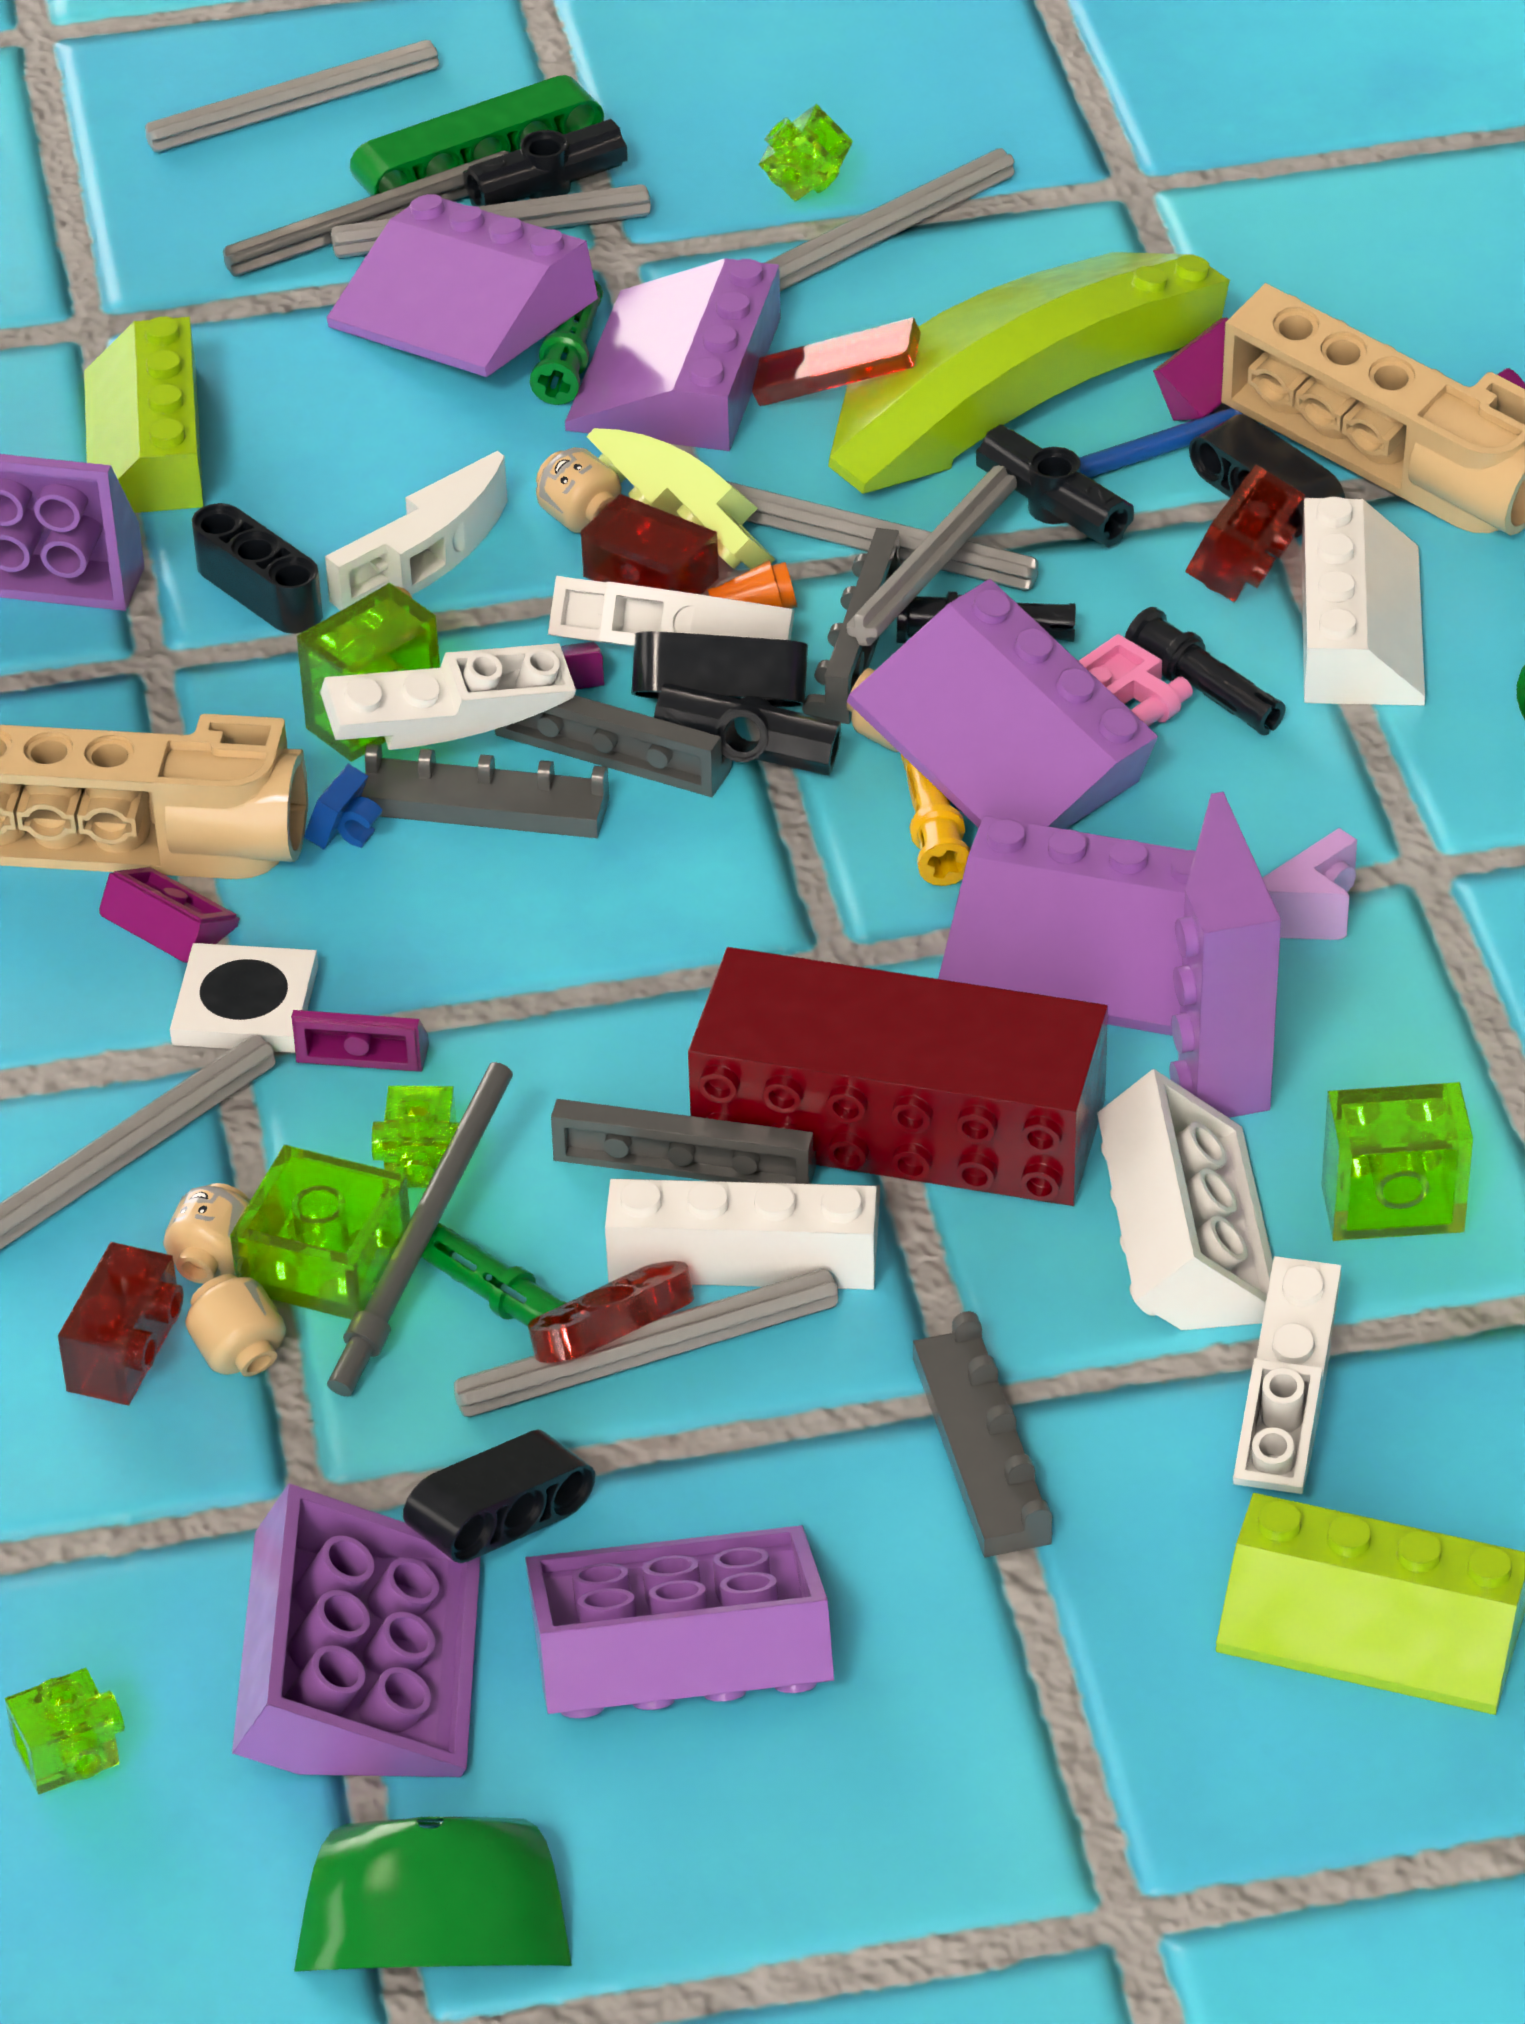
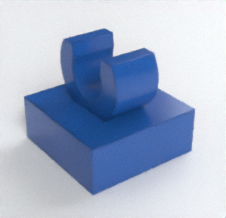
M348 763L318 798L304 838L325 849L339 832L349 844L362 848L373 835L375 828L372 825L382 813V808L376 802L369 798L361 797L368 775Z

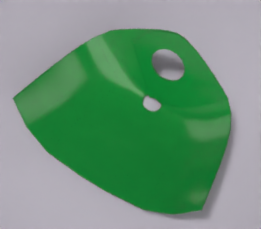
M417 1817L349 1823L332 1830L321 1845L313 1867L306 1898L294 1972L439 1966H572L554 1863L542 1833L537 1826L525 1819ZM420 1826H439V1827H436V1828H422V1827H420Z

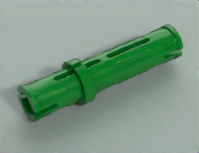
M438 1223L421 1256L455 1281L460 1282L489 1301V1307L493 1313L503 1319H517L527 1327L538 1332L542 1338L550 1343L561 1340L569 1332L575 1319V1308L557 1299L551 1293L538 1286L535 1277L528 1270L520 1266L510 1268L482 1250L478 1245ZM454 1252L458 1253L475 1264L477 1269L472 1271L452 1258V1254ZM490 1274L492 1279L488 1281L486 1276ZM502 1284L509 1286L526 1297V1302L522 1303L501 1289Z

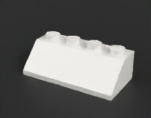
M1335 496L1304 498L1301 546L1304 703L1424 706L1425 683L1418 545L1364 499H1344Z
M1153 1068L1097 1112L1103 1141L1101 1143V1150L1107 1160L1112 1185L1110 1195L1116 1206L1122 1234L1120 1244L1126 1254L1131 1279L1129 1287L1131 1296L1143 1312L1150 1316L1157 1315L1181 1331L1262 1324L1273 1259L1243 1128Z
M610 1179L605 1222L608 1283L764 1287L820 1269H826L833 1276L837 1289L874 1290L880 1185Z

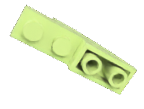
M594 428L586 436L602 452L598 459L620 477V482L622 483L627 478L635 486L628 495L652 518L661 511L677 525L684 519L701 535L708 528L716 537L709 546L733 569L741 562L750 569H753L770 560V563L775 560L743 526L745 521L758 508L718 473L691 454L667 442L623 430Z

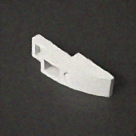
M496 451L405 497L407 515L326 555L329 602L344 613L359 605L365 598L383 592L391 586L402 587L412 596L457 566L485 539L500 518L508 502L504 455Z
M556 576L548 635L634 647L636 633L647 631L791 640L795 610L644 586Z
M560 643L445 652L440 668L325 677L320 693L335 740L384 736L388 749L394 750L457 740L519 722L574 698L576 689Z
M1274 1256L1258 1351L1253 1361L1233 1476L1234 1485L1303 1494L1316 1436L1331 1352V1335L1341 1281V1265Z

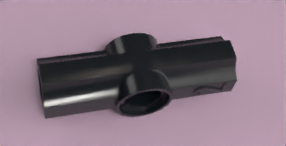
M612 119L564 135L553 130L534 131L521 140L519 150L469 166L468 170L463 171L464 187L470 197L471 205L476 207L515 202L527 197L537 199L566 195L570 192L571 182L621 166L622 162L627 161V145L621 135L620 127Z
M1000 424L987 432L983 443L976 450V466L987 473L994 466H1004L1007 474L1016 477L1017 487L1014 490L1028 498L1030 515L1038 521L1049 524L1066 522L1108 548L1123 539L1127 527L1133 522L1134 505L1082 474L1079 456L1069 449L1062 447H1046L1042 449L1012 429Z
M665 683L662 686L654 713V718L721 736L722 754L735 762H749L756 759L828 776L833 770L841 739L840 721L773 707L767 700L758 696L736 699ZM746 717L752 720L760 731V739L757 741L743 739L735 729V718Z

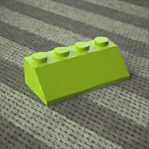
M161 316L151 320L134 321L84 370L87 463L112 466L134 513L203 507L197 377L190 317L171 318Z
M1253 1492L1235 1546L1216 1640V1652L1496 1715L1525 1614V1552Z

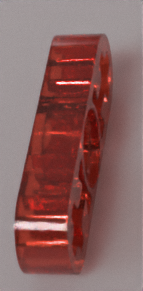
M669 1261L644 1266L534 1318L528 1323V1330L535 1359L543 1363H556L578 1358L690 1304L695 1296L688 1265L681 1261Z

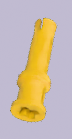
M901 754L915 810V815L911 820L909 829L912 842L920 849L917 857L919 874L926 882L933 885L947 886L956 884L963 879L970 848L962 841L965 833L963 816L950 805V800Z

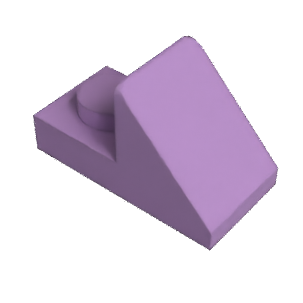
M1338 828L1263 877L1281 918L1280 938L1339 940L1347 936L1349 894L1347 892L1354 886L1356 878L1357 839Z

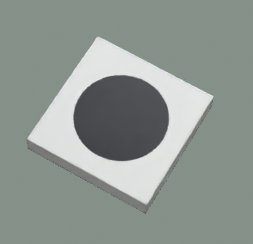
M193 943L170 1026L172 1045L232 1049L250 1036L260 1035L265 1042H269L272 1045L274 1052L295 1053L291 1015L293 1010L308 1011L318 970L317 950Z

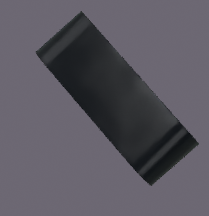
M1235 415L1200 434L1190 442V459L1199 476L1290 538H1298L1302 535L1304 498L1335 496L1345 499L1340 482L1328 469L1246 415Z
M210 504L194 513L191 520L197 570L205 579L282 632L292 634L304 633L320 624L323 613L317 564L311 558L230 504Z
M657 631L638 632L635 634L631 694L638 697L659 699L662 686L665 683L736 699L758 696L767 700L773 707L805 705L808 645L803 642L781 639Z
M538 1429L483 1451L422 1479L414 1487L403 1508V1519L406 1525L457 1563L469 1562L575 1513L591 1494L595 1484L596 1473L593 1467L549 1434Z

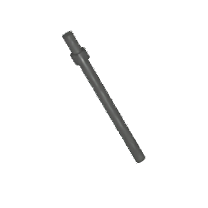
M497 1062L489 1064L364 1311H358L354 1314L343 1336V1340L347 1345L327 1382L329 1389L336 1394L351 1396L370 1357L380 1354L391 1332L388 1321L513 1077L512 1071L507 1066Z

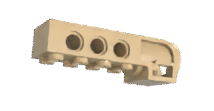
M1267 283L1226 321L1222 403L1457 528L1472 533H1491L1501 530L1510 536L1520 533L1525 528L1524 388L1493 372H1487L1474 386H1464L1448 378L1440 371L1421 364L1398 352L1390 345L1383 344L1365 335L1345 322L1335 319L1302 302L1297 297L1286 294Z
M201 714L195 732L189 735L0 725V866L101 872L151 867L169 876L245 879L267 873L280 861L295 862L299 858L308 812L307 772L303 749H288L285 720L283 718Z

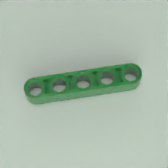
M555 76L369 140L360 145L354 152L350 160V171L363 188L373 196L501 151H508L510 153L519 150L521 140L534 131L553 130L564 135L602 122L604 112L602 106L571 76Z

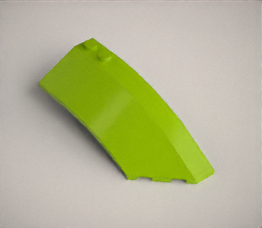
M1112 252L1029 274L982 292L944 310L897 339L849 376L828 467L862 494L951 469L955 457L985 438L987 432L1000 424L1005 425L1042 402L1093 377L1134 361L1186 346L1222 318L1230 280L1212 268L1207 260L1194 254Z

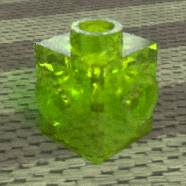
M815 104L792 122L786 117L770 130L765 137V141L769 145L758 165L767 173L775 185L781 187L796 202L811 190L820 193L831 185L840 172L839 169L853 140Z
M388 1086L384 1121H374L372 1126L373 1161H384L386 1187L427 1188L460 1123L456 1119L454 1086Z
M87 1668L62 1677L48 1679L38 1686L5 1698L13 1745L38 1795L76 1780L88 1779L102 1770L120 1764L115 1734L125 1730L120 1708L110 1690L99 1693Z

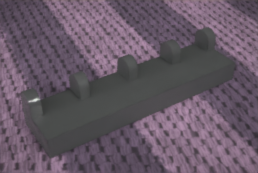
M876 528L868 553L859 554L855 557L852 571L858 577L856 586L845 588L840 600L847 613L843 623H835L831 626L827 637L834 650L830 660L820 661L814 673L816 681L825 685V695H808L805 699V705L802 707L804 714L850 724L852 712L847 710V699L859 676L864 670L869 668L879 637L872 645L861 646L858 644L856 637L848 636L847 623L900 567L899 530Z
M574 695V698L545 712L495 729L496 736L708 797L714 796L732 767V760L722 754L721 736Z
M368 743L365 750V774L368 775V779L361 797L373 800L382 808V813L379 817L598 838L609 802L608 768L604 766H594L591 778L555 775L553 761L540 760L538 773L495 769V759L492 755L481 754L478 767L436 763L435 750L421 749L418 761L383 758L381 744Z
M556 1099L551 1115L553 1161L707 1181L812 1184L817 1166L816 1151L813 1150V1132L564 1099Z
M974 1312L960 1313L953 1319L952 1333L913 1340V1361L982 1554L985 1558L1051 1545L1052 1514L1048 1503L1041 1498L1035 1482V1468L1030 1456L1025 1454L1016 1431V1417L1012 1407L1006 1404L1000 1388L996 1363L993 1357L988 1355L984 1345L980 1320Z

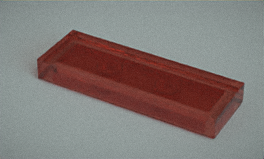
M913 317L762 356L759 358L752 393L759 406H764L913 368L921 331Z

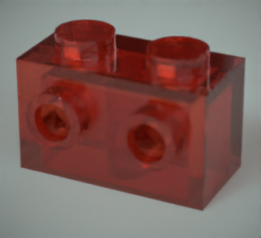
M1255 465L1211 523L1185 572L1202 582L1210 590L1220 593L1234 603L1248 584L1258 589L1276 561V558L1270 554L1280 559L1298 531L1297 528L1289 523L1304 499L1305 494L1260 466Z
M618 495L581 530L583 577L590 580L702 595L719 578L716 531L625 495Z
M110 1242L58 1334L67 1392L130 1405L182 1309L184 1292L182 1286L177 1285L173 1255Z

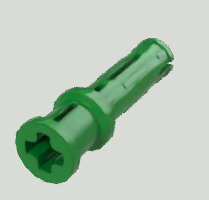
M595 281L598 299L558 326L555 332L547 336L541 344L539 351L541 362L537 363L531 372L530 386L533 393L546 403L554 405L566 404L572 401L579 391V375L583 373L589 362V351L586 342L592 329L597 308L601 303L600 299L603 297L602 287L597 281ZM562 352L567 353L565 361L560 360ZM553 377H559L556 388L552 389L550 385Z

